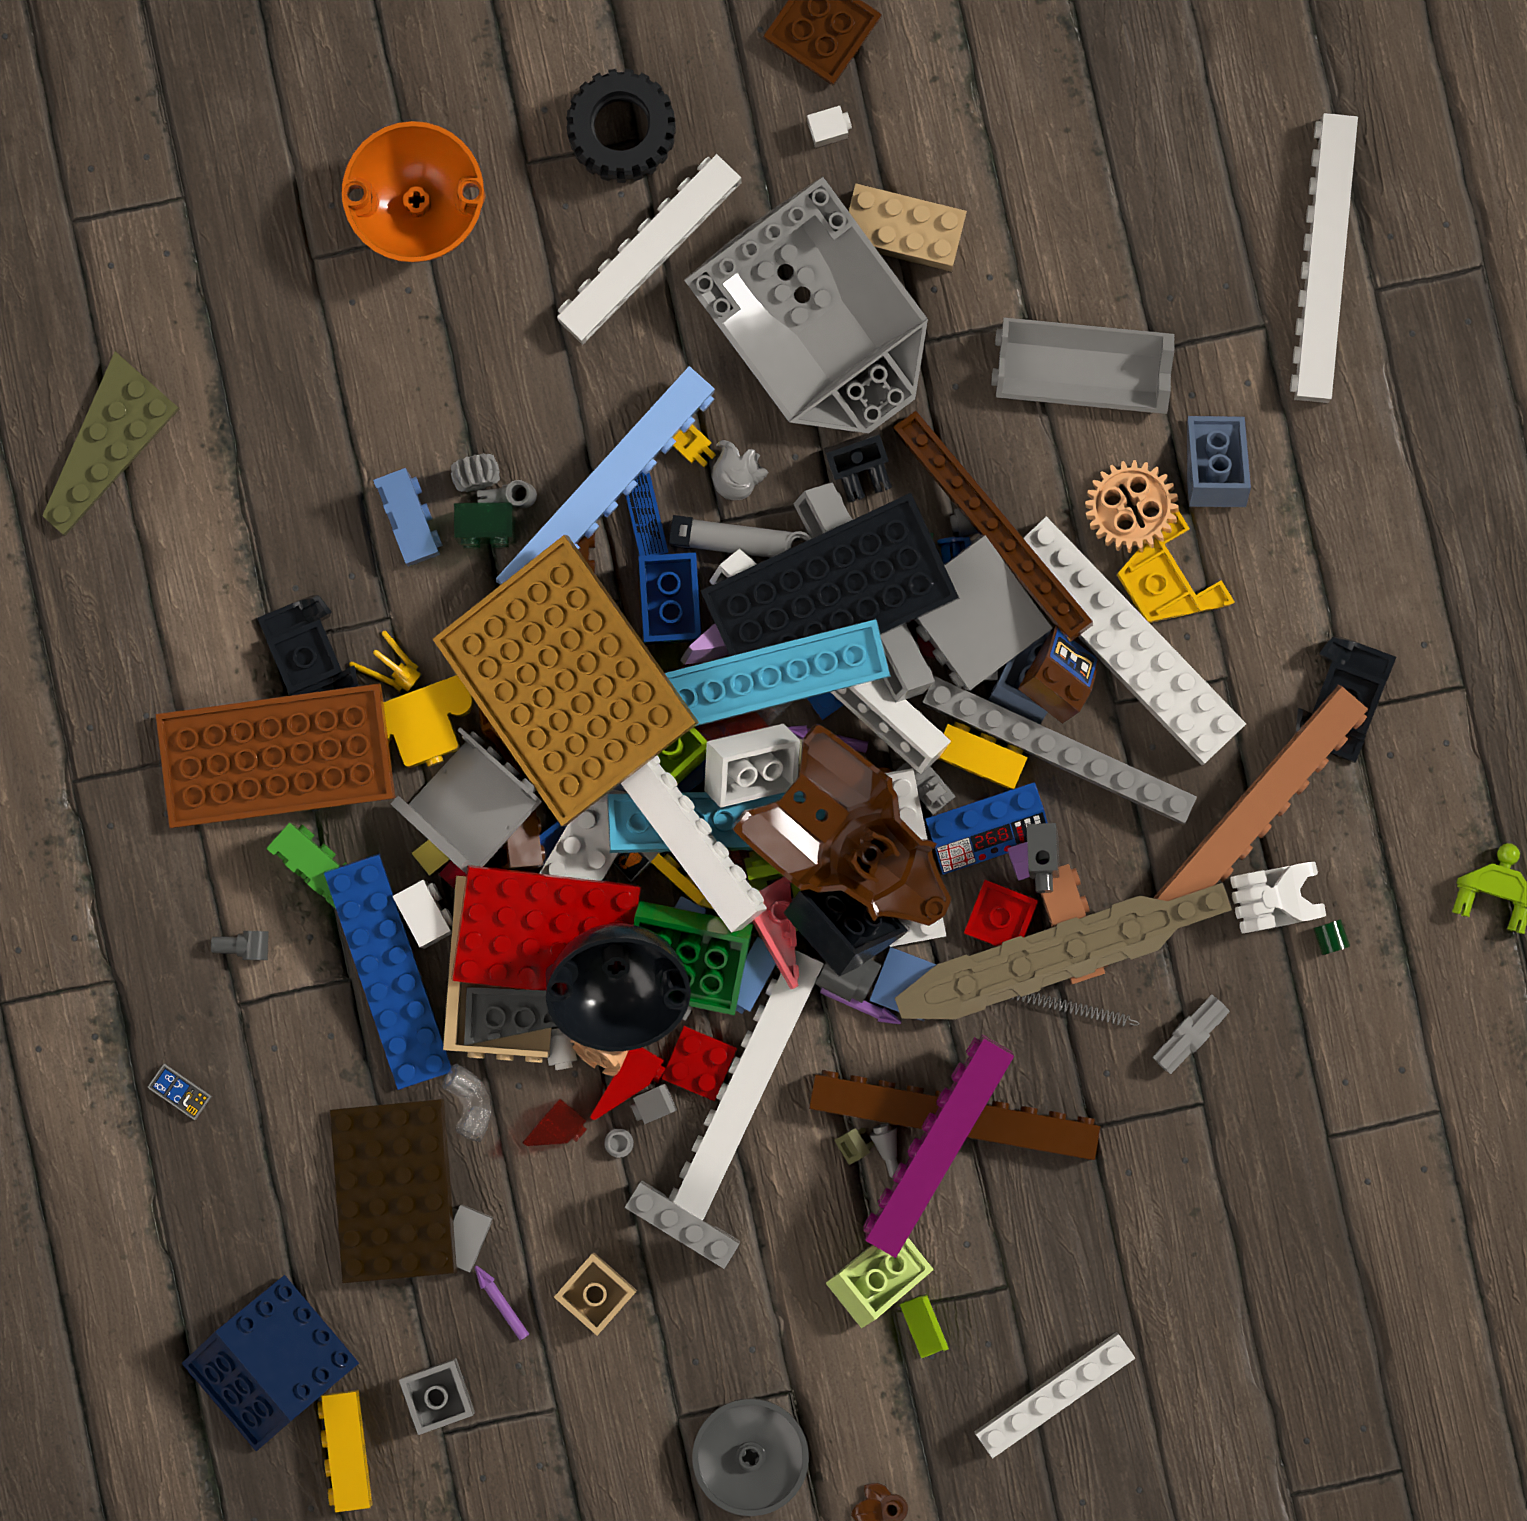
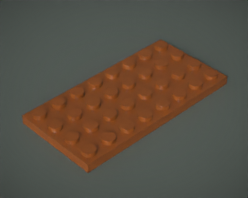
M381 684L155 714L169 828L395 799Z

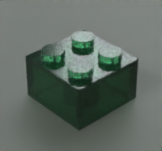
M512 502L454 503V538L457 543L463 545L464 549H479L480 544H490L492 548L497 549L509 548V543H515V508Z

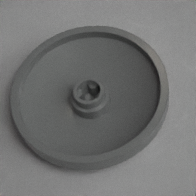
M745 1398L724 1404L704 1421L695 1438L692 1462L699 1486L714 1504L733 1514L759 1516L778 1510L796 1495L806 1477L809 1452L803 1430L789 1412L767 1400Z

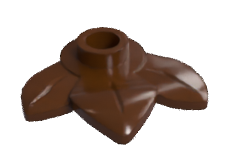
M870 1483L864 1485L867 1499L857 1504L851 1513L855 1521H903L908 1514V1504L900 1495L891 1494L885 1485ZM889 1505L897 1507V1514L890 1513Z

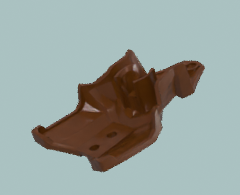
M815 724L802 739L798 778L782 798L764 806L744 810L732 825V830L746 844L800 890L811 889L815 892L842 890L864 904L873 921L878 916H888L930 926L940 920L948 910L951 896L940 877L932 854V849H934L937 843L920 839L900 818L898 797L892 787V778L820 724ZM797 791L803 793V798L805 799L803 802L794 800V794ZM823 809L825 817L819 820L816 818V812Z

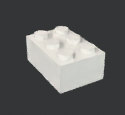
M779 724L707 741L704 791L720 808L786 792L798 778L800 739L784 724Z

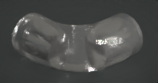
M455 1064L445 1076L442 1085L444 1090L455 1095L462 1104V1115L455 1130L467 1139L481 1142L488 1128L491 1116L490 1096L479 1078L466 1068Z

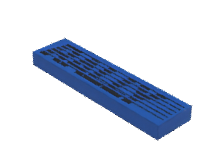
M642 472L635 479L638 485L626 496L639 555L669 554L650 472L647 475Z

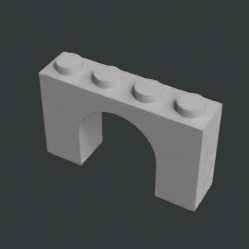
M644 1181L639 1183L625 1206L629 1211L725 1269L740 1244L738 1239L717 1226L714 1227L669 1200L665 1194Z

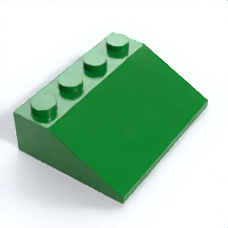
M640 901L635 914L634 925L649 929L668 942L681 958L691 988L689 1006L735 1015L753 924L749 923L742 930L731 933L720 917Z

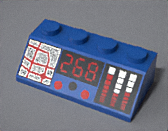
M1035 782L924 820L931 841L937 843L934 851L942 875L1007 854L1008 848L1027 842V824L1048 823Z

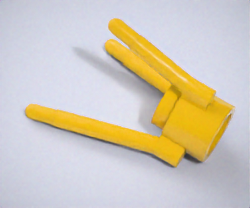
M382 631V636L406 664L401 663L398 666L378 650L373 651L377 658L394 670L391 676L395 680L354 662H350L349 666L355 665L356 670L391 685L399 692L402 688L408 692L421 676V673L417 671L419 666L408 658L386 631Z

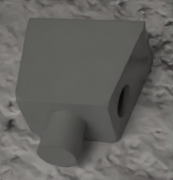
M1056 823L1027 824L1028 870L1030 879L1036 880V893H1052L1053 878H1059V840ZM1041 860H1048V863L1045 865L1039 864Z

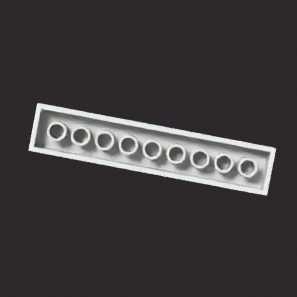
M1047 516L1023 538L1092 619L1093 626L1079 635L1078 638L1201 766L1246 725L1235 711Z

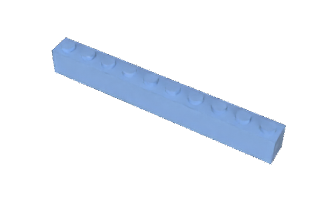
M689 366L499 574L496 582L500 585L503 584L563 535H568L579 550L580 547L577 543L582 537L585 536L589 539L599 528L596 522L603 515L608 518L618 507L615 501L622 494L628 496L638 485L635 479L642 472L647 475L657 464L654 458L661 451L666 454L676 443L673 437L680 430L685 433L695 422L693 415L699 409L704 412L715 400L712 397L715 389Z

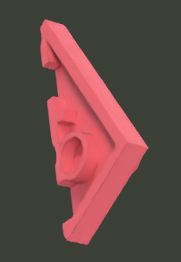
M783 876L759 890L767 909L756 917L752 923L790 989H794L799 986V966L796 965L795 947H797L796 928L784 914L792 900L791 882Z

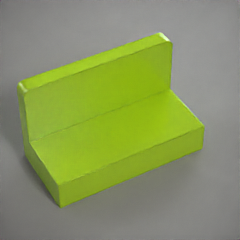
M926 1293L899 1304L921 1359L949 1349Z

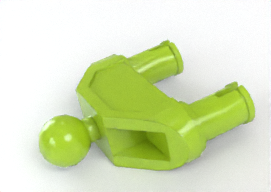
M1506 843L1500 846L1497 852L1500 865L1489 864L1457 879L1456 884L1459 891L1452 913L1470 917L1476 893L1483 892L1512 901L1514 909L1507 930L1525 935L1527 926V881L1521 872L1510 869L1511 865L1518 862L1520 852L1516 845Z

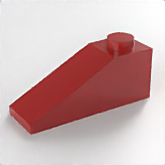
M643 1047L629 1050L620 1071L611 1080L590 1118L597 1120L649 1086L652 1080L658 1083L666 1069L662 1066L664 1060Z

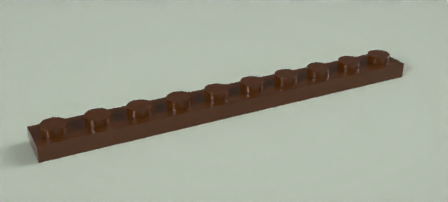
M913 412L895 425L893 429L896 435L978 533L986 535L1014 576L1065 637L1071 642L1093 626L1092 619L918 412Z

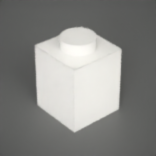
M840 106L807 115V123L815 148L847 139L848 130L852 129L848 113H842Z

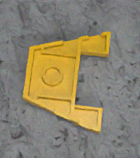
M1180 512L1171 513L1176 516L1177 522L1168 523L1172 529L1171 533L1162 531L1163 542L1156 538L1153 539L1154 548H1151L1147 543L1143 544V552H1140L1138 549L1117 574L1139 613L1149 623L1223 608L1235 602L1222 580L1196 595L1165 544L1190 529Z

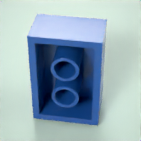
M696 552L638 556L644 644L686 643L697 640L702 633Z

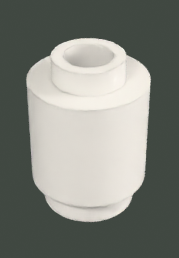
M559 1028L552 1029L550 1057H548L549 1066L555 1065V1070L572 1068V1062L577 1061L576 1052L572 1048L574 1043H570L571 1039L562 1033Z

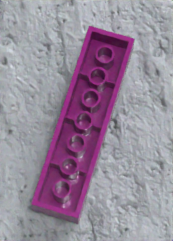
M981 1034L979 1039L975 1037L972 1039L966 1050L969 1057L964 1064L959 1062L951 1075L954 1081L950 1089L945 1087L936 1101L939 1108L935 1115L931 1112L928 1114L922 1125V1130L925 1132L920 1139L914 1138L907 1151L908 1161L906 1164L901 1162L892 1176L895 1182L891 1190L887 1187L884 1189L878 1200L880 1208L877 1214L871 1212L863 1226L865 1241L894 1258L898 1256L1014 1058L1011 1050Z

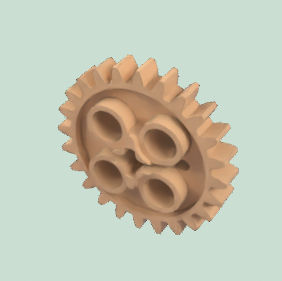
M1133 460L1131 468H1127L1125 462L1122 461L1120 470L1111 465V474L1108 475L1101 471L1100 474L1103 481L1093 480V486L1096 490H1088L1087 492L1088 497L1093 499L1085 501L1086 508L1091 509L1086 513L1087 519L1093 520L1090 523L1091 530L1099 528L1096 536L1098 539L1106 536V546H1109L1113 541L1116 542V551H1119L1123 545H1127L1128 553H1131L1133 546L1137 545L1139 551L1143 552V544L1145 543L1154 548L1153 539L1156 538L1163 542L1162 531L1171 533L1172 529L1168 523L1177 522L1176 516L1171 514L1179 512V506L1173 504L1178 501V495L1171 493L1174 490V484H1166L1168 480L1167 474L1158 477V467H1155L1151 472L1148 471L1147 462L1143 464L1142 468H1138L1136 460ZM1138 483L1146 486V489L1140 493H1135L1131 490L1132 486ZM1121 485L1126 488L1132 504L1137 506L1138 516L1144 523V528L1139 526L1133 510L1127 507L1126 497L1119 488ZM1111 496L1120 498L1119 503L1116 505H1108L1105 501ZM1148 508H1156L1159 511L1154 517H1147L1144 514ZM1124 520H1129L1133 523L1132 527L1127 530L1120 529L1118 525Z

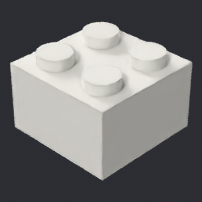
M422 880L393 896L420 948L425 949L452 934L453 917L448 909L442 910L438 902L442 899V896L435 884H428L427 881Z

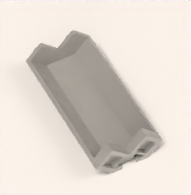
M1003 318L1002 329L997 328L995 345L1000 346L998 369L993 368L991 385L997 386V398L1167 414L1171 392L1174 334Z

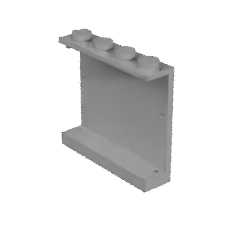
M460 727L457 731L463 735L462 738L466 742L409 804L397 796L391 805L467 874L468 865L483 867L542 801L534 794L536 788L526 778L519 781L516 777L520 773L508 762L503 766L499 763L502 757L494 749L489 747L485 750L482 747L485 743L484 740L474 731L468 735Z

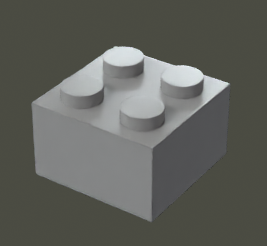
M456 1358L399 1379L418 1435L475 1414Z

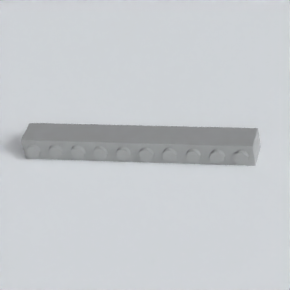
M934 676L935 682L929 687L922 702L923 706L992 736L1001 742L1018 747L1025 753L1180 824L1186 822L1197 796Z

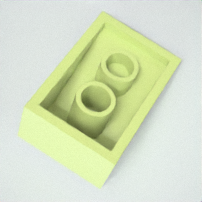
M907 1238L896 1258L871 1245L828 1280L826 1284L858 1325L863 1328L876 1320L934 1269L911 1240Z

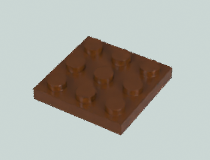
M788 0L764 34L763 39L834 86L879 22L882 14L862 0Z

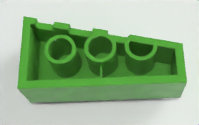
M288 823L266 849L273 855L276 854L283 860L282 862L299 877L301 876L307 885L319 895L325 897V900L336 909L324 875V871L341 866L333 859L336 853L324 843L319 847L312 840L315 835L303 824L298 828L296 825Z

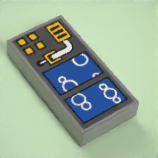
M163 1064L147 1087L193 1120L198 1118L212 1097L166 1064Z

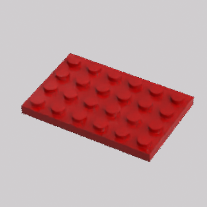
M468 865L451 979L457 982L546 991V969L555 962L564 947L576 936L603 924H634L641 887L639 885Z

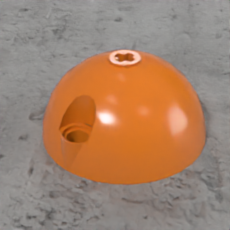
M410 121L396 123L373 133L353 153L346 167L342 182L343 207L353 231L363 243L375 252L401 262L417 263L431 261L456 249L472 232L486 197L482 174L470 149L452 132L426 122ZM470 187L479 190V195L473 200L464 197V192ZM361 189L364 191V195L359 201H351L349 199L351 191ZM419 196L424 202L419 204V208H415L413 203L410 202H415L416 197Z

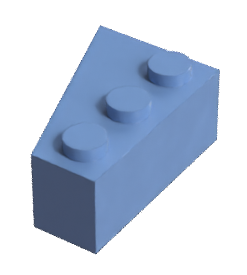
M404 468L373 480L379 491L383 507L390 520L406 565L409 567L440 555L438 547L443 545L437 530L431 532L428 521L432 520V516L427 503L421 505L418 494L422 493L417 477L411 478L407 469Z

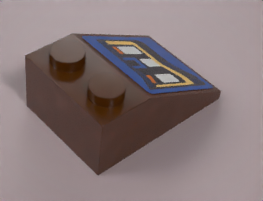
M1055 625L1018 690L1063 724L1081 711L1092 691L1100 659L1075 639L1070 642Z

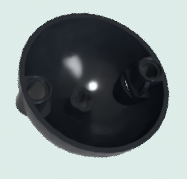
M603 924L581 933L564 947L555 962L548 966L545 972L546 1003L553 1022L571 1040L596 1050L628 1051L657 1042L673 1031L681 1022L690 1002L691 988L681 958L668 942L658 934L634 924Z

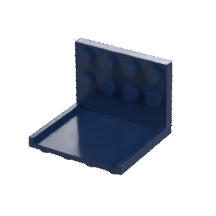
M284 1275L216 1330L182 1364L253 1449L258 1451L295 1417L356 1367L359 1362Z

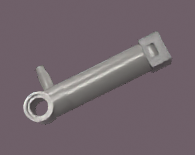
M673 515L669 544L671 547L697 548L735 553L740 548L746 555L772 558L791 549L796 541L802 540L806 542L811 537L802 531L788 532L695 520L693 517Z

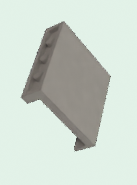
M986 535L978 536L971 542L970 546L944 564L960 599L915 619V622L918 624V627L915 629L919 636L925 642L928 640L935 648L932 651L935 658L941 665L946 663L952 672L949 676L953 683L959 689L963 687L965 690L974 688L1052 629Z

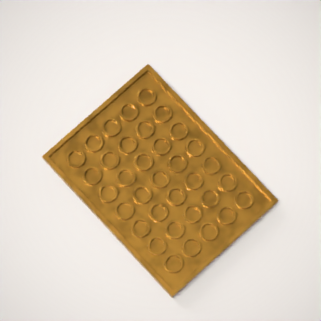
M568 535L560 537L433 638L437 647L561 826L568 825L699 723Z

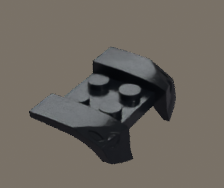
M311 595L258 617V621L290 696L358 687L355 665L342 671L321 622L329 618L332 611L319 595Z
M1333 636L1320 652L1322 658L1331 662L1319 697L1312 713L1298 708L1296 732L1299 731L1338 685L1342 686L1368 708L1364 713L1367 718L1357 729L1352 727L1345 735L1348 738L1346 743L1338 751L1333 749L1330 754L1356 763L1397 657L1340 636Z

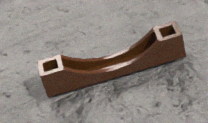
M478 706L482 734L493 744L502 757L504 765L508 762L520 773L516 778L519 781L526 778L531 783ZM536 809L499 848L501 869L525 872L534 871L543 865L545 850L543 845H540L541 821L536 816Z

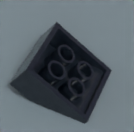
M811 889L800 890L784 911L785 916L791 921L793 926L799 930L838 976L857 969L908 931L899 919L895 917L878 916L873 921L867 912L866 906L842 890L815 892Z

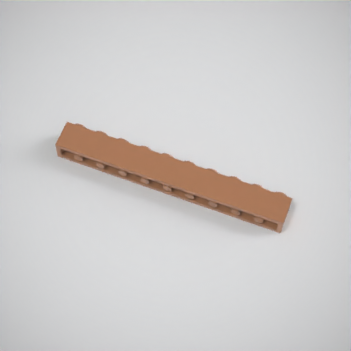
M1338 685L1153 898L1170 901L1214 886L1219 880L1224 882L1234 869L1231 866L1238 858L1243 860L1253 848L1250 844L1258 836L1261 839L1270 830L1272 825L1269 822L1276 814L1280 817L1290 807L1289 799L1295 793L1299 795L1306 789L1310 783L1307 780L1314 771L1319 773L1329 761L1326 757L1333 749L1338 751L1346 743L1348 738L1345 735L1351 728L1357 729L1365 721L1367 716L1364 713L1368 708L1345 688Z

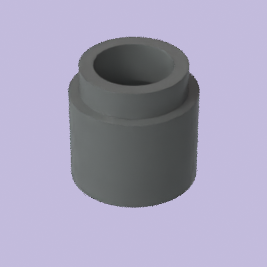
M871 958L857 969L838 976L826 963L815 984L849 1002L851 999L863 1003L882 965Z

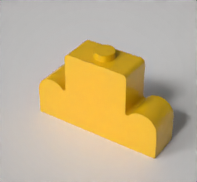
M458 675L383 702L388 743L392 740V736H394L404 765L408 768L424 763L427 764V767L443 762L442 756L458 751L460 744L449 716L451 714L456 717L466 716L471 712L474 705L473 697Z

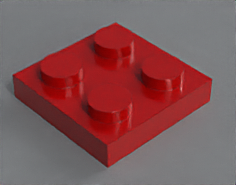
M984 880L964 934L994 946H1000L1003 942L1019 936L1024 938L1038 900Z
M684 1026L662 1079L715 1101L737 1048Z

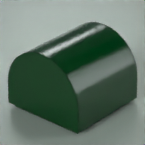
M1341 919L1313 928L1322 955L1350 947Z

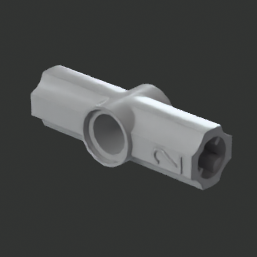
M1210 995L1191 1016H1187L1172 1032L1173 1036L1163 1044L1152 1058L1164 1070L1172 1074L1190 1053L1193 1054L1210 1037L1209 1033L1219 1025L1230 1011L1216 997Z

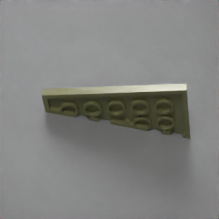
M116 351L112 356L42 515L64 536L67 535L179 410L171 400Z

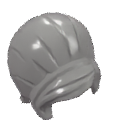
M726 440L719 441L716 446L722 447V452L712 470V480L715 489L726 499H745L750 496L755 485L761 483L769 472L758 464L760 455L755 453L754 449H748L743 456H740L738 449L733 443Z

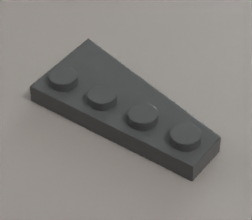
M467 987L464 1045L556 1027L548 1012L546 991Z

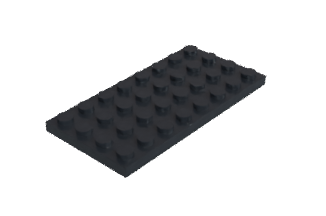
M912 493L904 495L701 590L730 656L875 619L878 623L880 635H883L960 599Z

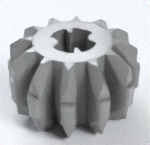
M483 453L465 457L451 465L452 481L456 489L461 492L485 489V487L493 486L500 480L498 464L494 455Z

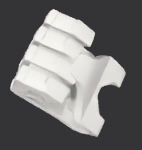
M1307 862L1231 877L1232 888H1237L1238 890L1232 892L1234 904L1240 903L1241 905L1235 907V914L1237 919H1244V921L1240 922L1242 934L1325 917L1326 911L1323 903L1312 904L1303 898L1300 893V888L1307 877L1318 874L1316 863Z

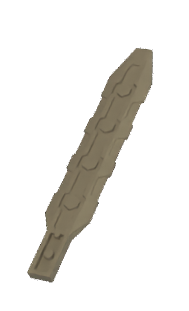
M1223 883L1170 901L1137 896L1113 904L1112 908L1080 919L1075 917L1060 922L1056 927L1024 938L1019 936L989 950L971 956L966 954L937 964L895 997V1001L902 1019H958L985 1010L986 1006L1019 995L1023 997L1038 992L1042 987L1071 977L1079 978L1094 973L1098 968L1127 958L1132 960L1158 951L1178 928L1231 911L1232 908Z

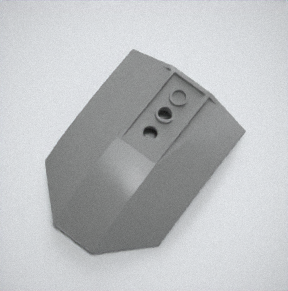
M823 176L773 208L729 241L684 279L789 422L870 433L915 400L928 319ZM789 264L793 267V274L789 279L784 280L778 277L777 270L780 265ZM799 287H806L810 290V298L805 303H799L794 298V292Z

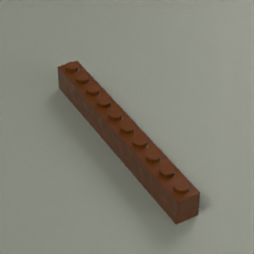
M822 1070L821 1075L815 1074L809 1109L923 1129L922 1125L928 1114L931 1112L935 1115L939 1108L936 1101L942 1091L936 1090L935 1096L923 1094L924 1088L907 1085L906 1091L895 1089L896 1083L879 1080L877 1086L866 1084L867 1078L850 1075V1080L838 1079L839 1073ZM992 1101V1106L986 1105L967 1136L968 1138L1095 1160L1101 1126L1094 1125L1095 1119L1078 1116L1077 1121L1066 1120L1065 1113L1049 1111V1116L1037 1114V1108L1021 1106L1020 1111L1009 1109V1103Z

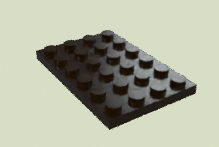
M444 1099L330 1110L342 1283L457 1273Z

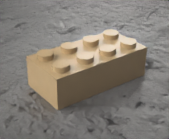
M855 184L849 213L879 254L952 272L967 211Z

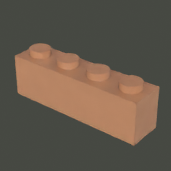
M1069 864L1059 867V878H1053V892L1041 893L1052 928L1056 927L1060 922L1075 917L1078 919L1086 917L1085 913L1090 912L1085 895L1080 897L1077 885L1081 884L1076 868L1071 869ZM1108 965L1096 969L1094 973L1079 978L1071 977L1069 978L1070 984L1105 974L1104 968L1108 967Z

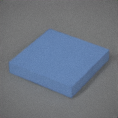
M890 947L870 1001L899 1012L895 997L937 964Z

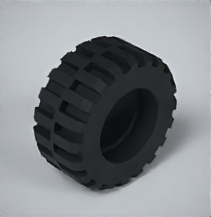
M610 69L608 74L601 76L598 73L592 76L593 80L589 83L585 81L579 87V93L573 95L570 101L571 107L567 110V134L576 159L586 167L588 172L593 175L596 173L600 175L601 179L606 181L616 179L617 183H626V179L634 178L635 182L641 180L642 175L646 173L651 175L657 170L656 167L660 163L663 164L668 158L667 154L674 145L676 124L674 110L668 95L664 94L662 87L656 81L653 83L648 75L642 72L640 75L634 74L632 69H625L624 72ZM619 101L636 104L644 111L648 120V131L644 140L636 147L624 151L612 150L603 146L596 137L594 130L595 119L600 110L611 103Z

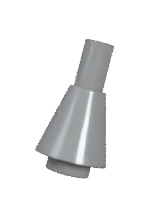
M884 1123L873 1127L874 1132L870 1133L869 1136L881 1157L885 1160L890 1178H893L892 1176L898 1167L896 1159L897 1127H891L890 1123Z

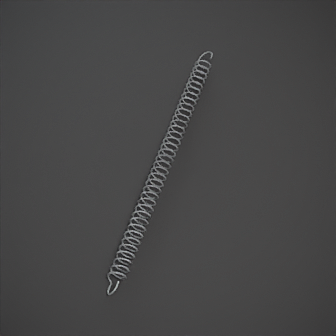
M1034 993L1031 994L1030 998H1029V995H1028L1027 1003L1030 1002V999H1031V997H1032V995H1033V1005L1035 1004V1001H1036V999H1037V997H1038V1006H1040V1003H1041L1042 998H1043V996H1044L1043 1007H1045V1005H1046V1003H1047V1000H1048V998H1049V1006H1048V1008L1051 1007L1052 1002H1053V1000H1054V1010H1055L1056 1007H1057V1004H1058V1002H1059V1000H1060L1059 1011H1061L1062 1006H1063V1004H1064V1002H1065L1064 1012L1067 1011V1008H1068V1006H1069V1004H1070V1014L1072 1013V1010H1073V1008H1074V1005L1076 1004V1006H1075V1015L1077 1014V1012H1078V1010H1079V1007H1080V1005H1081L1080 1016H1082V1014H1083V1012H1084V1009H1085V1007H1086V1017L1088 1016L1089 1011H1090V1009H1091V1019L1093 1018L1094 1013H1095V1011H1096V1009H1097L1096 1020H1098L1099 1015H1100V1013H1101V1011H1102L1101 1021L1104 1020V1017H1105V1015H1106V1013H1107V1023H1108V1022H1109V1019H1110V1017H1111V1014L1113 1013L1112 1024L1114 1023V1021H1115V1019H1116V1016H1117V1014H1118L1117 1025H1119L1122 1016H1123V1026L1125 1025L1127 1018H1129L1130 1021H1134V1022H1137V1023H1138V1024H1132V1023H1130L1131 1025H1139V1022H1138V1021H1135V1020H1131L1129 1015H1127V1017H1126V1019H1125L1124 1013L1121 1015V1017H1120V1019H1119V1012H1117L1116 1015H1115V1017H1114V1012H1113V1011H1112V1012L1110 1013V1015H1109V1011L1106 1010L1105 1013H1104V1016H1103V1008L1100 1010V1012H1099V1014H1098V1008H1097V1007L1095 1008V1010H1094V1012H1093V1007L1090 1006V1008H1089V1010H1088V1012H1087V1009H1088L1087 1005H1085L1084 1008H1083V1010H1082V1004H1081V1003L1079 1004V1006H1078V1008H1077V1003H1076V1002H1075V1003L1073 1004V1006H1072V1002L1069 1001V1002H1068V1005H1067V1007H1066V1000H1064L1063 1003H1062V1005H1061V999H1060V998L1058 999V1001H1057V1003H1056V998L1053 997V999H1052V1001H1051V1003H1050V996H1048L1047 999H1046V1001H1045V995H1042V997H1041V999H1040V994L1038 993V994L1036 995L1035 1000H1034V996H1035Z

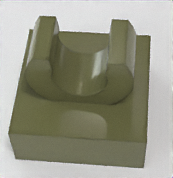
M854 1128L834 1140L849 1165L871 1153L869 1149L873 1147V1141L865 1144L861 1138V1134L866 1132L865 1128L858 1130Z

